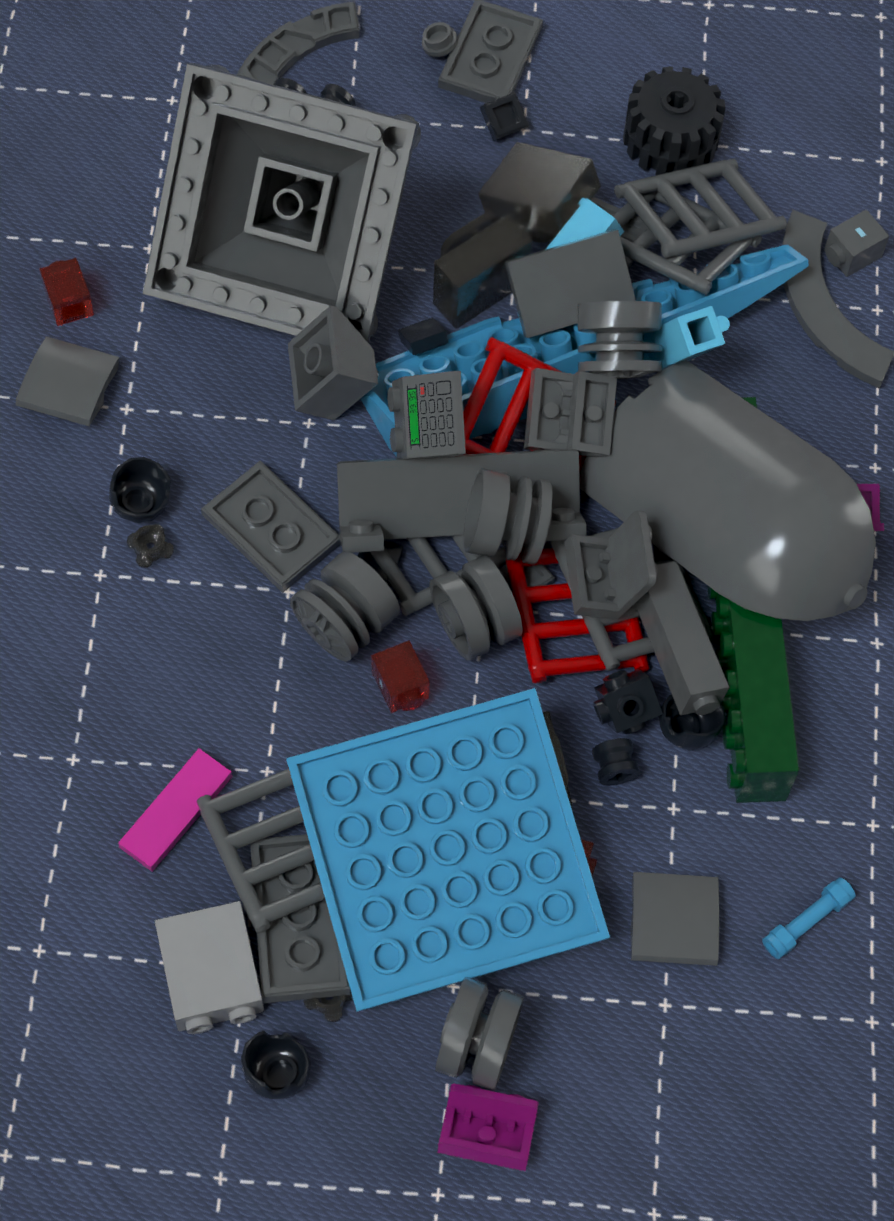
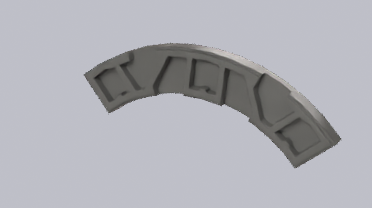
M355 1L319 8L311 11L310 16L294 23L291 21L285 23L255 47L236 75L273 85L296 62L315 50L336 42L359 38V24Z
M792 210L782 246L788 244L807 258L809 263L807 268L783 283L792 311L813 343L818 348L822 347L830 356L837 360L838 366L858 379L880 389L893 359L894 351L868 338L853 326L838 309L827 289L821 267V244L827 223Z

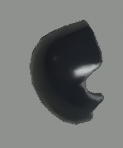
M146 457L129 458L115 469L109 488V499L111 506L114 507V511L121 518L135 523L153 521L165 511L169 501L171 484L169 474L160 463Z
M672 695L667 697L661 706L663 714L658 716L661 731L666 739L673 745L688 751H695L709 746L718 736L726 722L725 708L722 704L709 714L697 715L695 712L680 716Z
M266 1031L256 1033L245 1043L241 1056V1065L247 1085L254 1093L264 1098H290L300 1092L307 1084L311 1069L307 1050L287 1032L281 1035H269Z

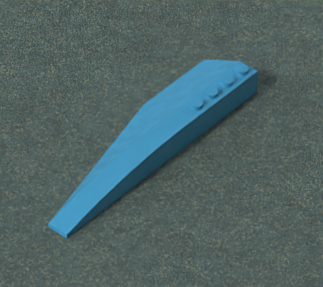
M787 244L740 256V263H731L712 281V288L707 295L695 291L669 278V281L653 284L651 279L631 284L636 301L662 303V325L679 316L709 306L713 307L716 317L725 316L730 318L807 268L809 263L807 258ZM519 315L517 319L501 322L499 316L486 319L448 334L449 342L446 345L418 355H413L408 350L376 363L378 384L365 394L361 401L388 448L391 450L390 432L392 428H395L394 412L389 410L387 397L388 389L393 387L392 381L405 376L461 371L464 411L488 357L489 351L486 350V346L491 337L505 342L562 372L575 374L578 372V362L596 361V354L578 353V346L596 342V334L578 331L577 323L526 338L523 334ZM644 353V360H650L648 353ZM503 360L469 439L482 434H489L499 428L522 376L523 369ZM528 401L520 420L527 418Z

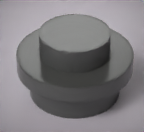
M437 22L429 25L424 30L421 43L427 55L439 57L447 55L456 47L458 37L455 30L448 24Z

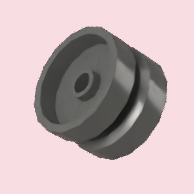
M483 555L463 564L461 576L454 571H448L430 580L431 598L440 622L453 646L467 661L489 652L491 640L498 645H503L522 636V621L516 601L501 572L487 556Z
M465 977L455 1003L451 1004L440 1038V1043L442 1044L435 1071L457 1078L464 1072L472 1053L476 1055L471 1073L473 1084L495 1091L515 1033L524 996L503 989L496 995L490 1013L487 1014L484 1013L489 993L487 984Z

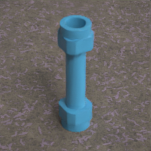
M839 877L823 889L820 899L785 927L779 924L762 939L765 948L774 958L780 959L795 948L796 940L832 910L836 912L841 911L856 897L853 888L845 879Z

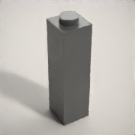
M677 561L658 564L657 580L654 586L635 603L680 716L695 712L697 715L709 714L720 706L729 689V685Z

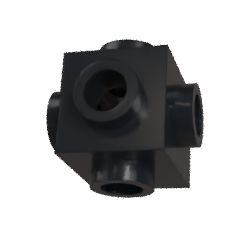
M640 669L630 673L626 671L612 673L603 679V684L594 687L598 700L593 702L597 717L602 725L607 723L616 733L630 734L639 731L646 726V721L663 714L650 677Z

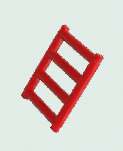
M491 337L486 346V350L489 351L488 357L463 411L465 454L505 452L529 399L531 371L535 368L562 371L505 342ZM505 360L524 371L488 449L470 440L469 437L502 362ZM579 455V473L586 456Z
M553 548L543 549L537 563L534 565L523 563L520 554L515 561L506 559L513 597L521 616L523 627L522 640L532 683H542L547 680L546 676L606 670L599 654L543 660L539 639L590 634L583 619L535 623L531 603L572 599L571 590L567 583L531 587L527 585L524 567L558 564ZM638 617L604 626L607 632L625 631L627 643L643 638ZM647 654L622 661L617 669L634 667V670L640 669L646 672L649 670Z

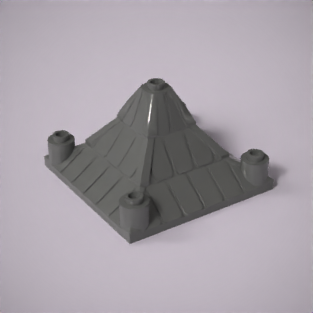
M192 62L188 63L143 294L295 336L331 305L337 307L369 343L370 338L376 333L378 328L376 307L411 154L421 140L419 122L407 114L390 116L231 74L220 65L211 64L203 66Z

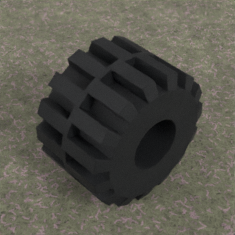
M673 66L663 67L660 74L654 70L646 73L644 81L637 80L633 85L632 93L629 95L623 142L624 145H628L627 154L631 160L639 158L638 167L645 171L649 168L655 169V175L703 165L704 163H711L719 144L724 120L725 100L720 99L721 91L717 85H708L710 78L702 73L699 76L692 75V69L682 67V72L674 71Z

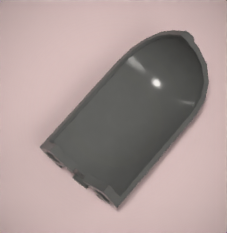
M687 360L673 364L663 369L662 372L653 375L648 379L650 386L634 399L629 395L615 410L613 417L610 455L608 457L586 456L579 473V489L623 522L635 511L646 512L648 525L652 530L651 543L677 561V563L718 594L745 609L778 619L811 621L833 617L856 609L865 601L868 593L867 586L872 574L876 546L871 513L856 482L835 461Z

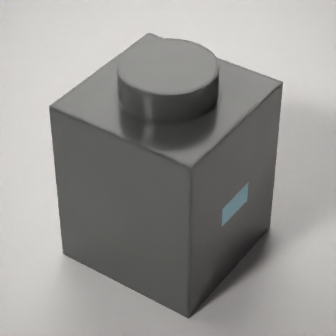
M866 209L830 229L824 251L829 262L834 267H838L848 277L883 256L889 235Z

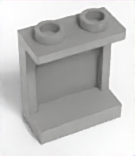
M240 901L155 920L178 1031L187 1030L188 1034L203 1033L212 1029L214 1023L230 1020L232 1024L246 1023L255 1019L257 1013L264 1011Z

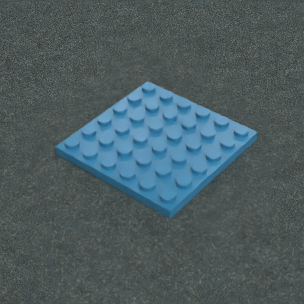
M535 688L286 758L357 1012L459 983L465 977L470 979L610 938Z

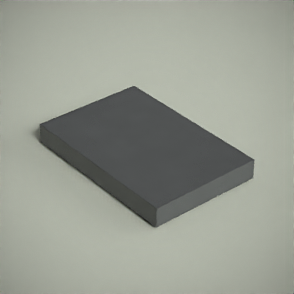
M475 0L459 33L458 43L451 51L438 79V88L484 103L514 93L543 28V19L483 0Z
M616 229L505 262L523 334L526 338L577 324L579 303L636 301L619 231Z
M261 461L257 462L201 508L202 516L282 593L341 544L340 536Z

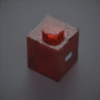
M77 258L55 261L49 266L39 268L43 288L57 326L94 315L90 293Z
M410 640L371 655V672L391 713L401 709L403 711L414 710L421 706L425 699L429 698L430 681Z

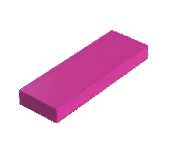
M199 748L118 842L119 848L153 872L201 815L196 802L197 799L204 795H210L214 799L230 781L232 772Z

